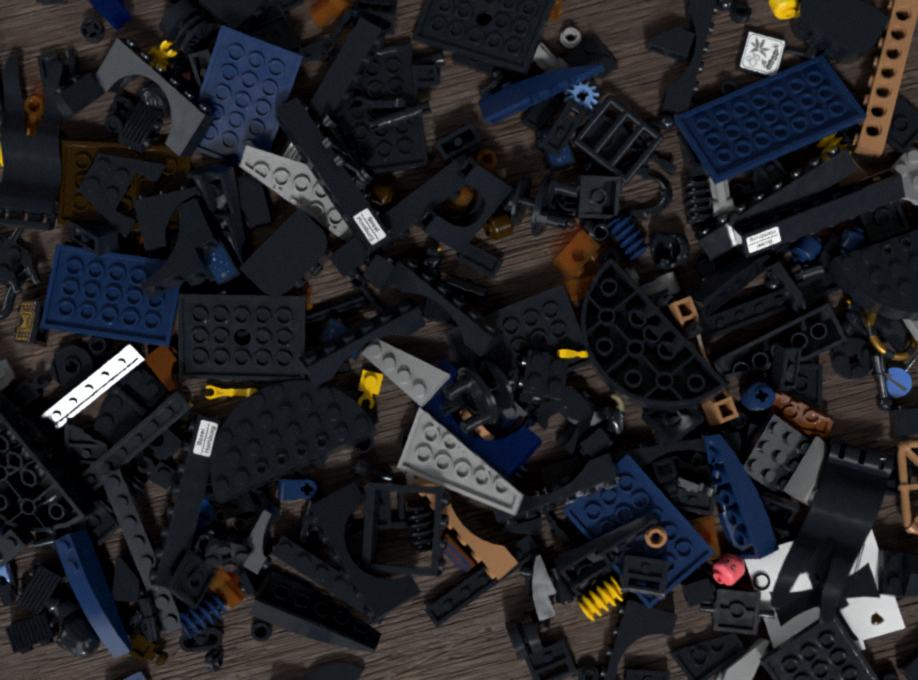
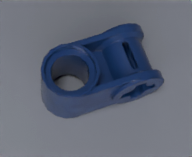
M278 479V501L314 498L320 491L318 482L313 479ZM308 483L310 487H313V491H310V493L304 490Z

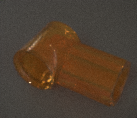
M325 0L309 12V16L317 27L322 28L336 16H343L346 9L352 7V3L349 0Z
M37 96L28 97L24 103L27 135L36 133L43 116L45 101ZM40 103V109L34 111L35 105Z
M215 568L217 573L209 587L215 593L218 592L233 609L247 595L243 594L239 586L233 581L230 572L223 571V568Z

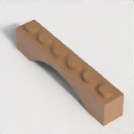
M691 296L673 302L663 308L666 318L679 332L685 330L694 320L698 322L699 326V315ZM699 334L689 343L710 365L703 347L701 335ZM726 390L714 399L701 404L710 426L722 424L739 416L732 397Z
M417 477L414 480L417 485L443 487L421 477ZM419 493L422 497L426 495L431 502L428 505L435 512L436 494ZM449 494L450 504L447 506L446 512L449 515L448 528L450 530L454 528L459 533L456 536L463 546L468 544L473 551L470 554L478 563L481 560L487 566L484 569L492 579L496 577L500 580L518 564V561L505 546L489 543L472 534L456 515Z

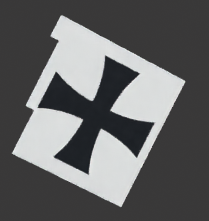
M872 529L864 543L865 546L858 572L857 568L855 571L856 559L842 590L849 605L844 609H839L837 606L835 614L860 651L866 649L863 640L905 628L895 597L878 595L879 549ZM794 541L778 545L779 550L761 559H744L752 584L754 576L758 573H764L770 578V586L766 590H760V604L762 609L775 610L774 619L764 618L773 649L819 619L824 588H821L814 578L817 576L816 573L807 576L806 573L799 575L781 609H775L770 604L777 576ZM760 575L756 578L755 583L757 587L764 588L768 584V579ZM878 613L884 621L881 624L873 625L871 624V616Z

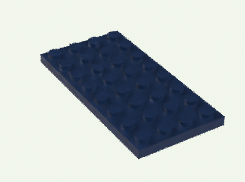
M822 54L677 115L674 122L713 182L718 184L866 120L867 114Z

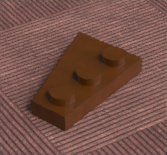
M777 388L774 389L775 401L768 408L767 414L768 412L775 414L802 434L828 438L833 424V416Z

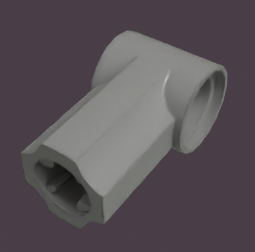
M542 42L538 45L533 62L543 73L570 68L563 59L557 58Z
M709 177L711 196L709 205H712V208H710V213L713 214L712 218L730 213L734 210V201L730 197L728 180L715 184L711 177Z
M674 272L664 274L656 278L655 281L639 286L641 291L651 301L664 292L665 289L669 291V295L681 292Z

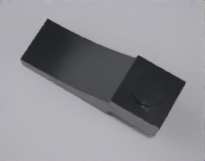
M270 503L264 509L246 541L247 546L252 548L243 566L255 574H258L262 569L266 570L272 561L270 555L273 549L270 548L269 542L270 528L278 508L273 503Z

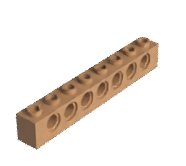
M889 0L887 11L890 12L889 17L891 18L884 28V37H880L877 45L880 53L879 56H875L872 68H875V73L869 77L867 87H870V92L865 94L862 104L865 107L864 112L867 116L866 120L857 123L861 127L859 133H855L852 145H855L854 153L878 159L883 153L918 17V0ZM897 15L903 16L905 20L898 19ZM891 34H897L900 39L893 38ZM886 53L894 54L895 58L888 57ZM881 72H887L891 77H885ZM876 91H882L886 96L881 97ZM872 110L879 111L881 116H875ZM871 129L875 131L876 135H869L866 130Z

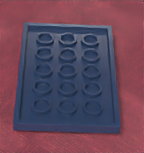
M221 25L198 96L199 101L211 107V111L216 115V118L196 148V151L238 167L245 145L271 153L280 127L274 117L275 109L288 102L304 55L226 25Z
M56 244L40 327L54 331L170 347L178 307V294L181 291V286L164 292L160 297L150 299L142 291L140 284L153 276L167 260L113 252L97 257L85 248Z
M627 453L616 463L622 481L618 482L616 487L599 489L593 496H580L576 498V502L567 505L563 511L589 541L652 512L658 522L649 525L643 531L644 536L641 539L637 537L630 544L631 549L626 554L669 560L666 595L709 559L715 551ZM651 526H660L666 531L667 540L662 547L653 548L647 544L645 533ZM659 533L652 534L653 540L660 538ZM625 554L612 566L621 577L623 575ZM629 577L628 583L659 587L658 581ZM636 593L649 609L661 600L656 595Z

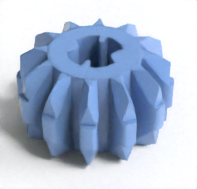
M587 80L585 85H582L581 82L565 90L567 96L564 98V102L568 103L571 98L576 101L575 104L581 108L584 106L591 113L594 110L593 106H598L599 102L596 99L599 98V93L594 92L596 90L595 85L588 87L590 81ZM579 94H582L583 98L585 97L584 101H580V98L578 99Z

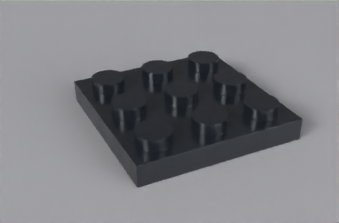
M768 412L740 462L749 477L775 495L784 498L786 492L783 490L812 444V441L775 414Z

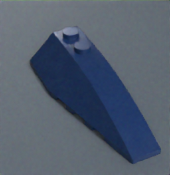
M603 65L578 66L539 74L515 84L512 82L506 83L501 86L500 91L496 93L493 91L488 92L482 96V100L478 101L485 123L492 126L604 72L605 69Z
M719 433L703 436L708 463L713 466L711 479L718 484L716 502H720L721 507L718 515L731 553L738 555L741 559H761L779 550L769 516L747 471Z
M88 530L69 533L55 540L54 547L68 584L103 644L114 659L133 651Z

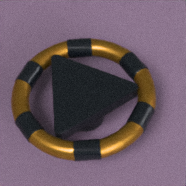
M869 311L866 329L874 347L883 356L892 360L900 361L909 358L915 352L918 343L908 329L910 344L903 351L906 329L908 328L902 319L894 320L890 318L875 319L877 314ZM889 342L895 352L885 347L882 343L886 344Z

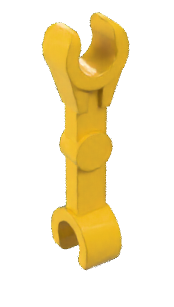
M557 350V356L560 358H588L586 351Z
M208 385L205 389H213L214 394L205 397L211 400L222 396L249 397L259 390L256 388L221 389Z

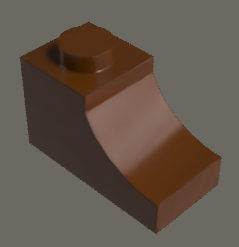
M172 344L170 347L159 346L145 357V361L167 390L174 393L180 389L175 376L179 358L177 357L178 351Z

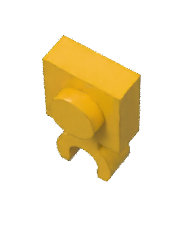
M165 40L161 43L160 47L154 46L148 53L153 56L152 59L156 63L167 67L169 65L167 58L174 57L177 51L172 49L168 51L172 41Z
M367 370L362 371L358 391H362L364 394L358 400L359 406H362L363 400L368 399L370 401L369 408L372 409L374 407V399L372 397L373 394H380L384 374Z

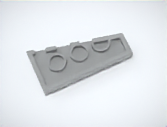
M379 339L373 340L361 353L422 408L451 377L450 374Z

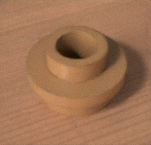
M660 526L648 528L645 533L647 544L653 548L662 547L667 540L666 531ZM659 533L660 538L653 540L652 534Z

